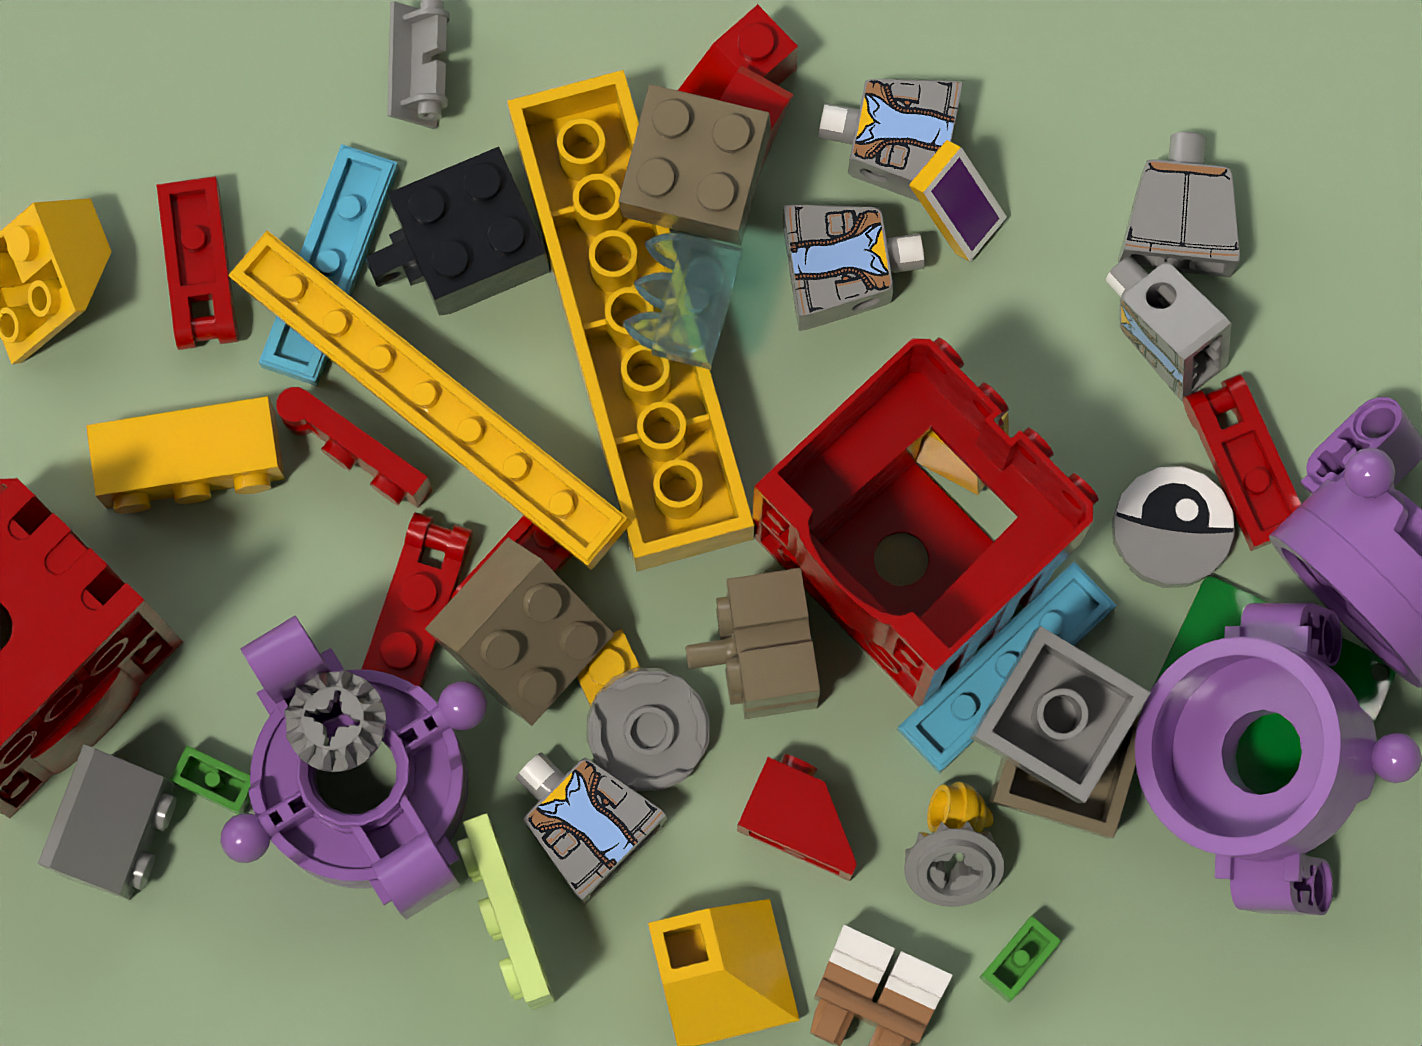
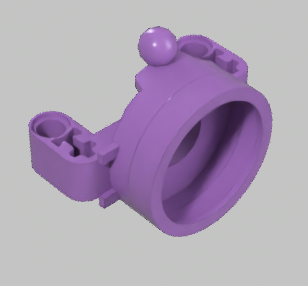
M1377 397L1361 405L1311 454L1306 466L1307 476L1300 481L1311 495L1269 535V539L1292 571L1327 609L1337 614L1340 622L1403 679L1421 688L1422 509L1404 494L1394 489V487L1422 459V436L1396 400L1389 397Z
M1313 603L1247 604L1241 617V626H1225L1224 639L1200 645L1187 652L1167 668L1151 689V693L1144 703L1139 716L1135 738V761L1139 782L1147 802L1159 820L1178 838L1193 847L1216 854L1215 878L1230 879L1232 900L1235 907L1239 910L1269 914L1325 915L1330 908L1333 894L1331 868L1325 859L1306 856V852L1328 840L1346 822L1356 804L1368 799L1374 785L1376 773L1386 782L1395 784L1406 782L1419 771L1422 762L1419 746L1407 734L1391 733L1377 741L1371 716L1360 707L1356 697L1344 680L1329 667L1336 665L1341 654L1342 630L1340 620L1334 611ZM1277 713L1292 723L1300 737L1302 750L1300 764L1297 772L1287 785L1274 793L1257 795L1245 786L1238 774L1236 753L1239 739L1253 721L1261 716Z
M296 615L240 648L263 686V689L256 694L270 716L258 736L251 761V785L248 790L255 815L252 813H241L233 816L225 823L220 839L224 853L236 862L250 863L258 860L266 853L271 840L296 865L320 880L348 888H374L383 905L385 906L392 901L406 920L461 887L449 867L459 860L450 841L462 821L468 797L469 780L465 754L453 729L468 730L476 727L483 720L487 711V700L484 692L473 683L458 681L449 684L441 692L437 704L421 687L415 686L397 676L373 670H346L367 680L379 693L386 711V729L382 742L392 751L397 765L396 782L389 797L377 808L362 814H347L329 807L324 802L316 784L317 768L310 766L299 758L286 738L284 710L290 705L295 695L296 687L304 685L315 678L318 672L328 673L344 670L332 648H329L320 654ZM340 695L330 713L320 712L319 715L311 714V718H314L327 728L328 746H330L331 737H335L338 727H349V724L360 725V723L354 722L342 713V703L339 701Z

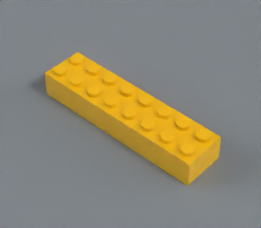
M624 70L508 100L512 128L619 511L631 522L625 532L636 572L754 540V523L670 230L666 227L623 217L618 203L639 125Z

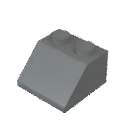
M83 744L38 864L67 879L130 900L134 888L142 890L151 874L155 855L148 853L156 830L165 831L173 816L177 797L170 793L174 784L161 775Z

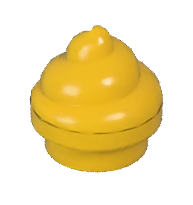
M955 782L951 786L940 785L934 791L927 812V824L932 833L937 831L941 822L949 829H960L968 821L974 831L978 833L982 832L984 828H989L993 825L994 818L991 810L986 806L983 797L975 791L973 786L962 782Z

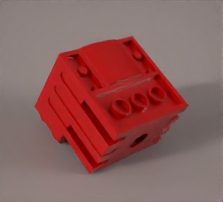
M940 337L934 342L931 339L912 338L754 485L753 498L754 538L785 570L801 568L804 590L918 707L922 706L939 690L947 669L953 674L958 672L985 642L990 641L1010 622L1018 603L1025 608L1044 590L1053 571L1081 545L1093 522V506L1099 501L1096 492L1083 478L1075 473L1067 477L1050 460L1054 456L1051 447L1033 429L1027 427L1023 432L1019 430L1010 438L1000 428L1004 425L1001 417L1009 410L1008 405L987 383L982 382L977 386L961 370L964 362L960 355ZM930 430L1017 516L994 542L916 464L922 437ZM898 533L909 534L917 538L924 545L928 554V566L924 575L915 583L905 586L893 585L885 581L877 572L874 563V554L880 542L886 537Z
M18 478L0 479V604L8 610L13 626L8 643L0 650V813L8 818H11L53 774H59L78 760L83 744L93 747L128 710L138 696L141 685L183 643L155 610L127 582L124 583L102 558L90 547L88 548Z

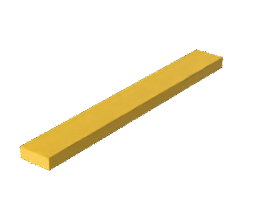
M268 230L228 275L239 287L590 570L597 565L631 524L624 514Z

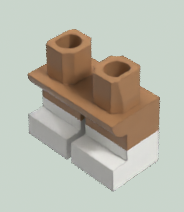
M843 925L814 996V999L819 1001L814 1012L810 1034L832 1045L841 1046L854 1017L876 1027L868 1046H910L911 1044L916 1046L920 1042L952 974L901 951L877 1003H874L872 998L895 948Z

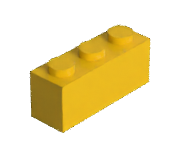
M268 396L86 425L95 496L105 508L114 507L115 513L127 514L145 511L151 507L150 501L174 497V502L178 504L203 502L211 498L210 491L234 488L236 494H255L271 489L272 481L285 480L276 412Z

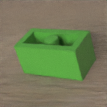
M188 745L186 746L169 780L173 784L237 815L246 813L251 803L248 790L251 785L250 775Z
M1031 915L979 978L1009 1003L1059 945L1061 940Z

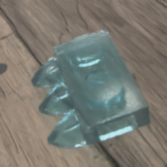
M666 233L655 236L645 242V247L657 262L673 270V272H659L643 276L634 282V286L647 302L661 309L662 312L639 313L624 320L623 326L635 341L651 349L654 356L712 370L740 266L743 248L684 233Z

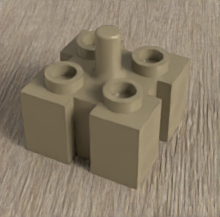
M801 568L726 579V597L716 598V614L720 640L687 645L685 650L688 668L695 669L726 664L725 672L730 705L742 704L744 719L817 709L820 685L813 641L811 640Z

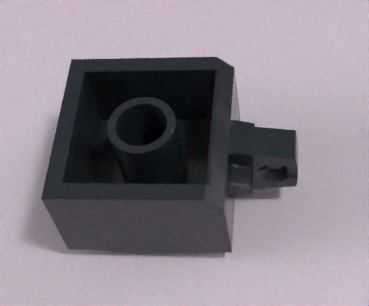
M499 146L388 192L393 211L401 229L389 235L392 242L391 245L366 256L365 259L377 287L405 277L408 278L411 286L425 282L439 316L455 313L550 272L544 246Z

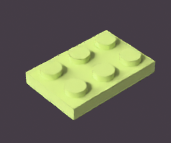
M487 813L464 821L463 824L468 838L457 841L468 875L472 878L473 883L484 881L489 897L479 900L478 904L490 937L493 938L494 942L504 939L510 957L500 960L499 965L510 996L513 997L514 1001L524 998L531 1010L554 1003L555 999L495 827Z

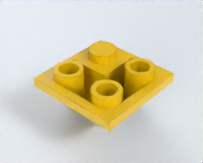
M91 198L33 202L0 231V338L3 341L11 364H20L81 315L90 302L112 252Z
M770 899L712 907L648 923L677 1046H700L800 1021Z

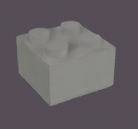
M1039 626L1031 634L971 734L970 739L1076 803H1085L1151 692Z

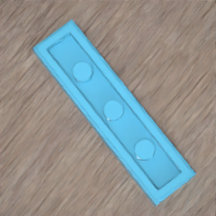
M341 144L299 256L345 293L352 296L388 200V192H391L399 167L397 162ZM276 316L259 364L261 368L318 387L328 357Z
M1073 562L958 672L950 677L932 697L902 722L897 730L940 774L974 742V740L970 739L971 734L1036 628L1041 626L1071 645L1076 646L1117 605Z

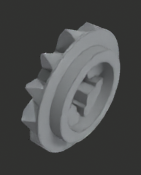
M346 670L328 673L318 672L315 678L304 685L296 687L295 695L290 705L284 710L286 738L293 750L304 762L323 771H346L363 764L378 749L386 729V711L379 693L367 680ZM340 695L339 701L342 703V713L354 722L360 723V725L349 724V727H338L335 737H331L330 746H328L327 728L314 718H311V714L319 715L320 712L330 713Z
M968 821L960 829H949L941 822L937 831L932 834L919 832L916 844L905 850L904 871L908 885L922 899L941 906H963L985 898L998 886L1004 873V859L1002 848L997 847L990 831L975 832ZM962 853L964 861L957 862L954 869H950L948 876L945 875L944 861H950L953 854Z

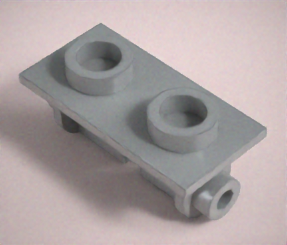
M421 0L420 9L396 1L390 2L387 116L431 129L437 128V119L442 117V109L448 106V98L445 97L446 62L439 61V53L446 51L447 23L450 21V13L444 10V2L442 0Z

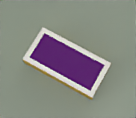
M948 140L943 143L909 184L955 254L968 261L974 258L1007 218L962 147Z

